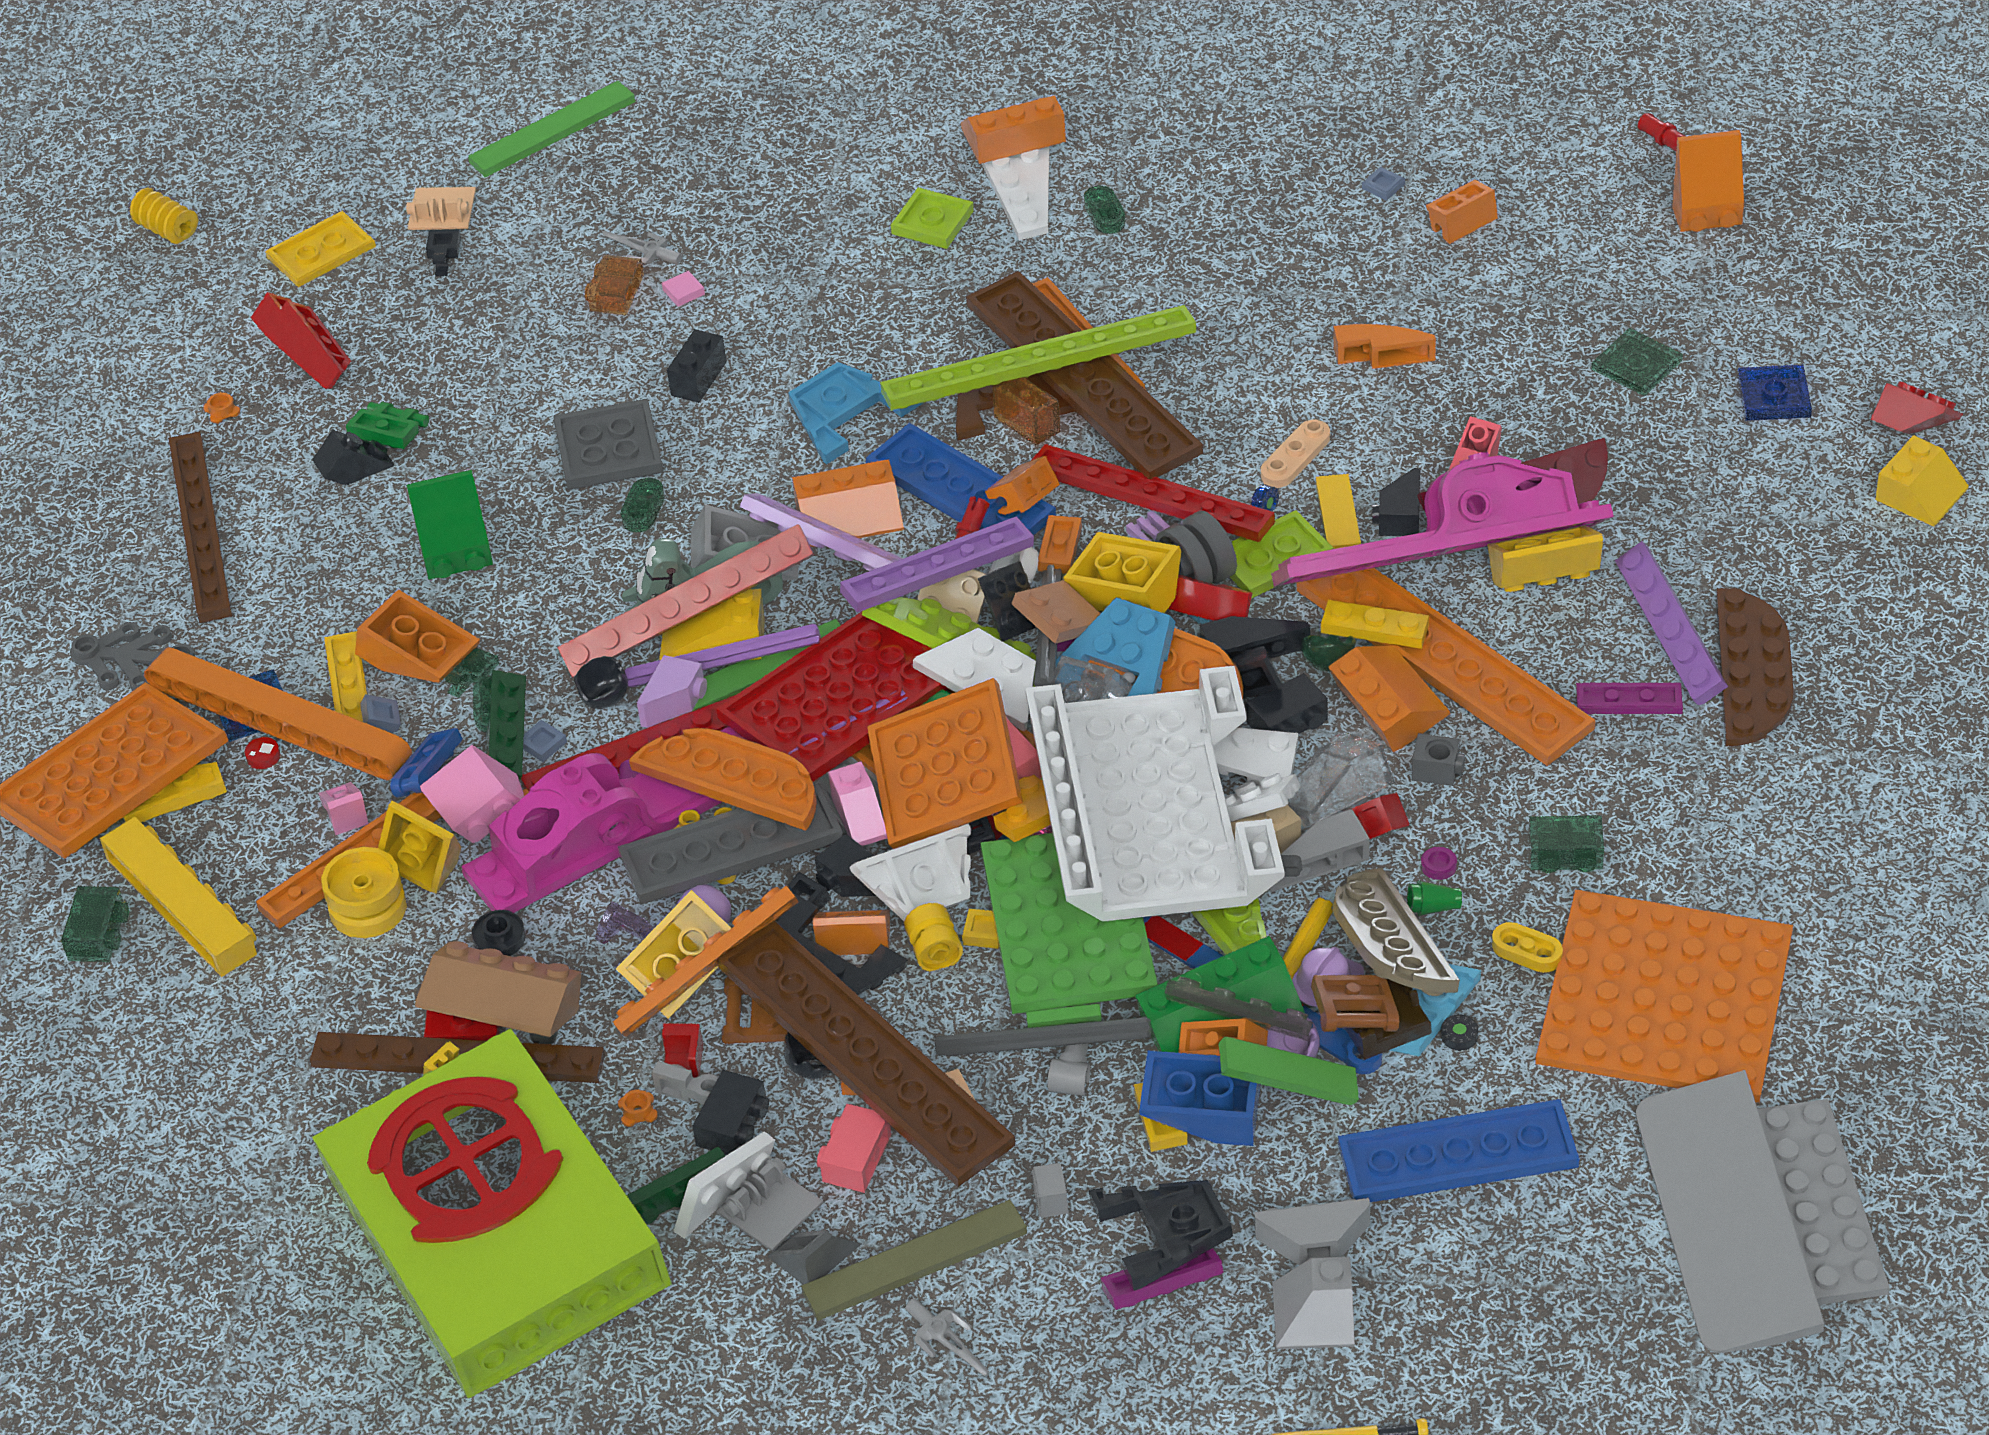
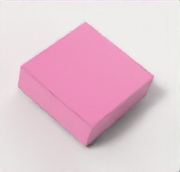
M689 271L662 283L663 291L678 307L705 295L704 287Z

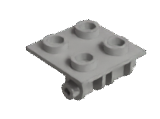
M777 1157L773 1160H766L764 1167L758 1172L759 1175L751 1174L749 1181H744L741 1184V1188L733 1196L729 1195L725 1199L726 1202L716 1211L718 1215L772 1252L824 1203L819 1197L783 1174L786 1166Z

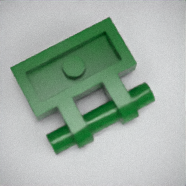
M384 401L380 403L369 402L367 409L361 408L346 424V431L366 441L375 440L392 448L405 449L419 433L418 426L424 428L428 426L429 416L420 414L417 409L407 407L405 410L395 408L392 403Z

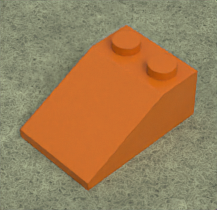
M1740 130L1677 137L1672 208L1680 232H1697L1717 227L1730 228L1743 223L1744 186Z
M398 589L357 628L355 655L384 672L440 683L480 644V639Z

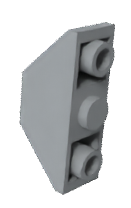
M1369 1198L1358 1200L1346 1199L1341 1202L1311 1203L1301 1207L1271 1208L1265 1211L1254 1212L1256 1240L1298 1265H1301L1310 1258L1342 1257L1370 1226Z

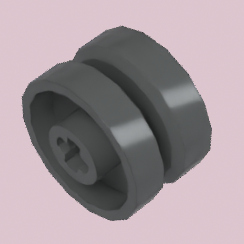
M1199 510L1181 520L1180 525L1174 524L1159 532L1156 536L1155 542L1180 547L1179 575L1211 584H1218L1236 573L1237 559L1232 542L1224 528L1208 512Z

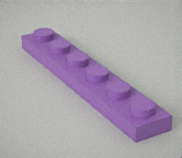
M1016 516L840 582V593L858 613L1033 547L1034 536Z
M1641 541L1616 559L1615 562L1693 701L1697 705L1705 704L1726 689L1728 685L1649 547Z

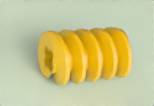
M153 188L141 189L133 197L130 205V215L135 223L142 225L171 243L179 244L185 241L197 229L199 220L195 211L189 210L186 206L180 205L177 201H173L167 196H163L162 193L154 191Z

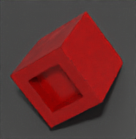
M1397 792L1377 797L1351 808L1370 840L1409 826V821Z
M663 1023L664 1063L681 1065L692 1071L693 1078L699 1077L704 1045L700 1024Z

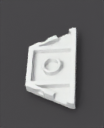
M979 628L914 658L913 668L954 692L994 678L1000 685L1007 719L1022 731L1027 729L1029 708L1025 688L1033 686L1036 665L1034 659Z
M1277 773L1261 780L1260 785H1255L1254 781H1250L1235 788L1236 794L1224 796L1230 822L1287 805L1289 803L1288 799L1292 798L1301 787L1296 774L1281 778L1280 774Z
M968 823L861 860L849 868L860 881L903 921H905L906 916L913 909L927 903H938L949 908L970 898L968 872L970 870L971 855L967 854V837L971 835V828Z

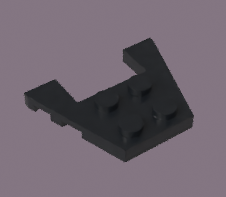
M792 892L799 902L780 916L778 924L857 995L867 989H876L883 984L884 979L894 973L899 974L907 967L908 959L880 944L863 966L858 968L802 935L801 933L813 921L818 907Z
M1208 1180L1159 1184V1190L1138 1191L1136 1186H1124L1121 1189L1122 1193L1104 1194L1103 1188L1088 1190L1090 1201L1100 1222L1139 1212L1157 1247L1122 1258L1123 1270L1134 1291L1143 1288L1233 1237L1232 1225Z

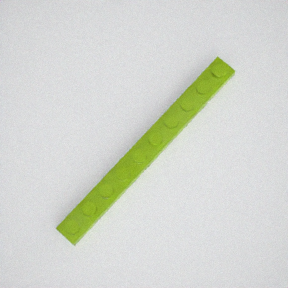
M1182 305L880 382L881 393L891 410L904 409L911 405L935 401L942 397L967 393L977 388L998 385L1020 377H1029L1036 373L1060 369L1063 366L1088 362L1106 355L1119 354L1126 350L1150 346L1154 343L1173 338H1181L1185 335L1196 333V321L1186 306Z

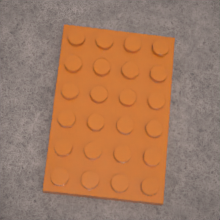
M145 682L1 783L0 815L65 859L77 852L97 835L105 832L111 825L150 797L159 793L175 779L187 773L207 756L215 753L217 749L228 742L226 733Z

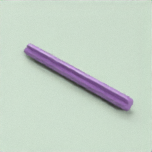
M810 624L675 656V658L702 663V670L704 671L818 644L821 635L818 626ZM661 660L626 668L624 671L628 679V687L632 688L648 684Z

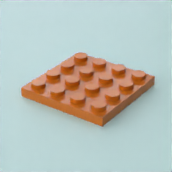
M994 678L867 726L888 844L892 849L937 835L1023 803L1000 685Z

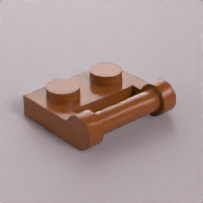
M1313 975L1311 989L1321 1016L1323 1032H1335L1337 1028H1383L1385 1032L1398 1030L1399 1014L1387 979L1376 975ZM1336 1011H1380L1381 1013H1337Z
M727 977L724 980L727 1007L726 1025L722 1028V1042L734 1044L784 1041L788 1031L753 999L751 1005V1027L740 1026L741 996L747 994Z

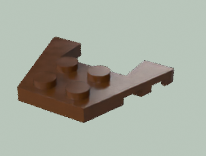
M1036 373L1029 377H1020L998 385L977 388L967 393H958L956 438L959 441L986 434L984 423L978 411L1041 396L1050 418L1075 412V410Z

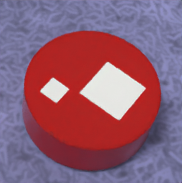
M259 737L250 741L244 751L248 765L255 769H267L274 766L279 761L281 755L278 743L270 737Z

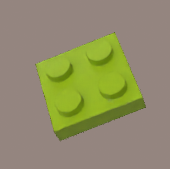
M918 187L892 222L891 233L947 249L974 212L973 202Z

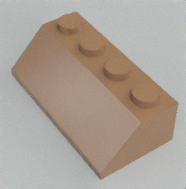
M453 941L445 944L432 955L415 1000V1007L551 1037L576 1015L579 1009L581 972L571 970L567 965L561 963L548 965L535 962V959L529 956L512 957L502 955V952L496 949L479 950L468 947V944L464 942Z

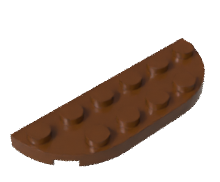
M1717 588L1716 602L1721 675L1728 685L1722 691L1725 746H1739L1767 737L1768 733L1782 725L1789 716L1794 690L1790 637L1783 618L1767 602L1738 588Z

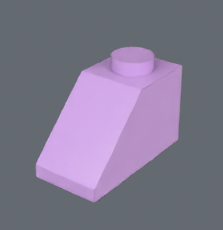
M663 655L637 702L642 727H651L691 712L694 709L698 699H702L707 690V680L703 676L702 663Z

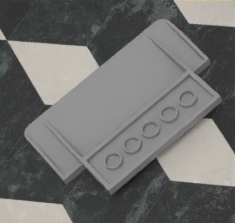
M1743 1070L1653 1095L1639 1103L1636 1109V1120L1702 1344L1707 1349L1717 1353H1726L1773 1346L1821 1333L1824 1329V1320L1819 1305L1889 1295L1890 1287L1828 1099L1757 1109L1746 1071Z

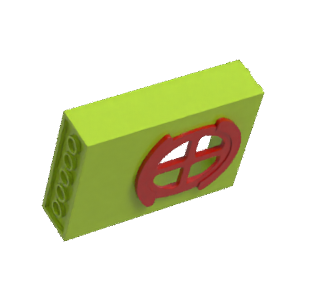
M511 1028L491 1037L488 1041L474 1049L458 1055L454 1060L425 1073L421 1078L392 1091L388 1096L368 1107L361 1108L355 1114L335 1125L328 1126L322 1132L312 1137L328 1178L468 1399L511 1377L672 1285L658 1240ZM473 1107L487 1109L506 1120V1124L503 1127L470 1145H463L448 1124V1121ZM435 1129L449 1149V1156L415 1176H406L403 1169V1155L406 1144ZM516 1138L521 1143L522 1151L518 1173L508 1188L501 1192H494L474 1161L476 1158L510 1139ZM460 1169L480 1196L481 1202L469 1209H448L427 1202L418 1195V1191L454 1170Z

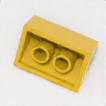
M1584 525L1487 544L1493 582L1496 586L1504 588L1505 592H1513L1524 589V584L1536 581L1537 585H1550L1557 583V577L1570 575V579L1589 577L1590 571L1600 569L1603 546L1602 533Z
M1097 532L1063 579L1097 611L1103 612L1117 597L1165 613L1175 599L1181 549L1176 545Z

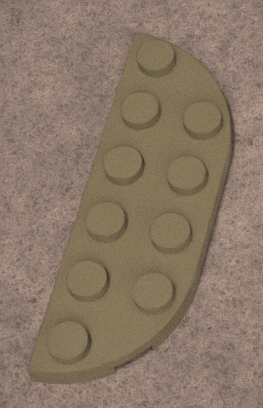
M1383 868L1364 870L1347 877L1346 884L1336 888L1333 903L1334 915L1362 959L1374 970L1376 976L1420 989L1430 996H1440L1443 992H1458L1460 979Z

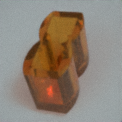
M604 255L601 262L595 265L594 277L591 283H587L585 287L584 297L585 301L589 302L590 311L627 315L644 277L642 259Z

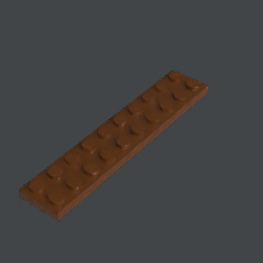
M1019 271L966 296L967 307L1011 349L1082 331ZM1109 355L1095 358L1088 362H1079L1063 366L1060 369L1037 373L1149 480L1154 477H1160L1203 454V444Z
M776 921L771 922L718 958V967L725 975L957 1187H960L1016 1146L1015 1136Z

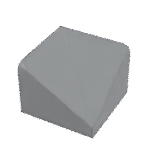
M1054 1163L1033 1167V1190L1039 1217L1044 1218L1068 1214L1067 1191L1061 1165Z

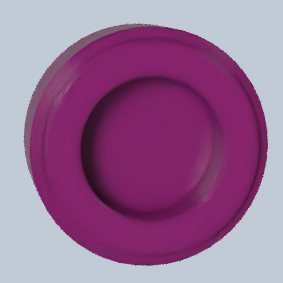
M1430 848L1421 857L1422 872L1427 877L1435 880L1450 878L1457 870V857L1448 848Z

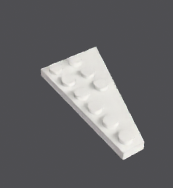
M1050 146L982 163L1018 240L1048 233Z

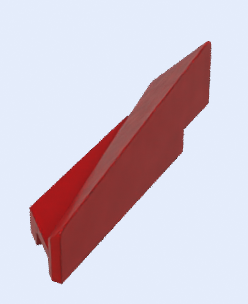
M267 292L251 316L253 322L268 339L325 389H331L351 363L349 357L309 306Z

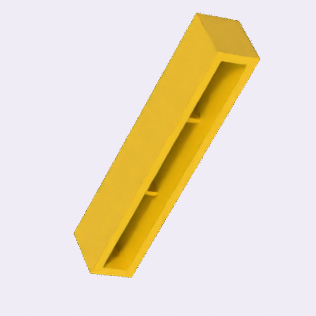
M133 817L100 838L106 859L221 977L257 955L254 945L257 937L249 924L246 922L241 924L237 920L231 906L226 902L221 904L212 887L208 883L202 885L193 868L187 863L183 865L179 861L174 849L169 844L164 846L150 825L145 827L136 817Z

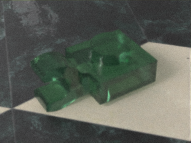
M479 648L472 650L446 676L445 681L453 684L447 691L448 694L459 698L471 683L481 686L492 673V670L498 666V656Z

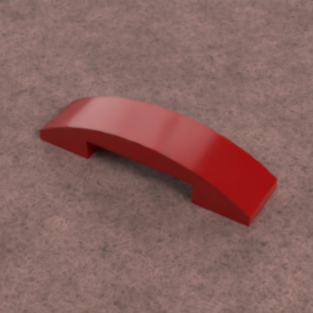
M1178 574L1175 599L1168 609L1209 620H1220L1231 616L1248 617L1253 592L1224 584L1214 585Z

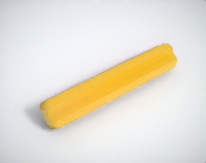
M1319 897L1314 901L1282 958L1291 979H1293L1295 973L1300 968L1303 958L1312 950L1333 913V903L1330 900Z

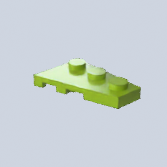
M1257 898L1247 906L1191 912L1225 955L1267 937L1264 921L1261 917L1259 899Z

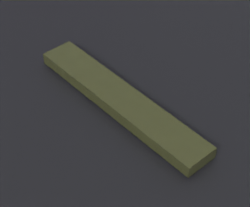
M1011 1199L804 1284L801 1286L802 1294L816 1320L819 1321L1027 1234V1226Z

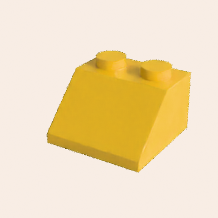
M1913 435L1879 472L1875 500L1935 527L1967 491L1969 485L1943 448Z

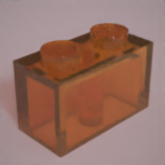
M1024 377L992 386L994 417L1035 446L1060 433L1059 401Z

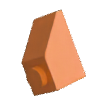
M1246 1018L1182 1022L1179 1053L1220 1056L1219 1042L1225 1036L1267 1046L1268 1030Z

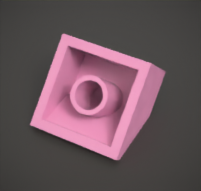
M473 745L469 746L420 786L421 791L450 828L472 843L478 842L488 835L489 825L505 810L509 811L524 797L517 774Z

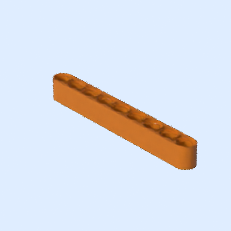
M171 647L165 648L144 671L146 681L165 694L383 780H390L412 755L409 744L395 734Z

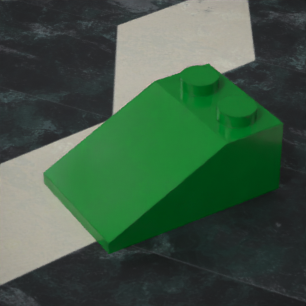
M472 469L406 484L428 580L447 578L451 574L468 570L476 571L485 566L493 565Z

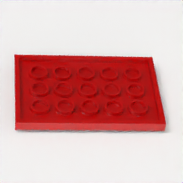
M861 611L822 637L818 644L810 645L717 707L716 711L717 718L748 741L788 754L797 747L798 750L788 755L798 760L807 769L812 782H814L870 743L867 726L919 707L941 689L947 691L949 688L913 668L914 658L932 648L863 616V611ZM908 697L906 700H904V701L898 703L897 705H895V706L889 708L890 706H892V705H894L895 703L899 702V701L902 700L903 698ZM882 699L890 701L877 709V701ZM873 705L870 710L866 712H859L865 709L866 707ZM855 716L857 719L850 722L849 717ZM842 721L847 723L837 730L830 729ZM812 738L818 739L806 746L801 745Z

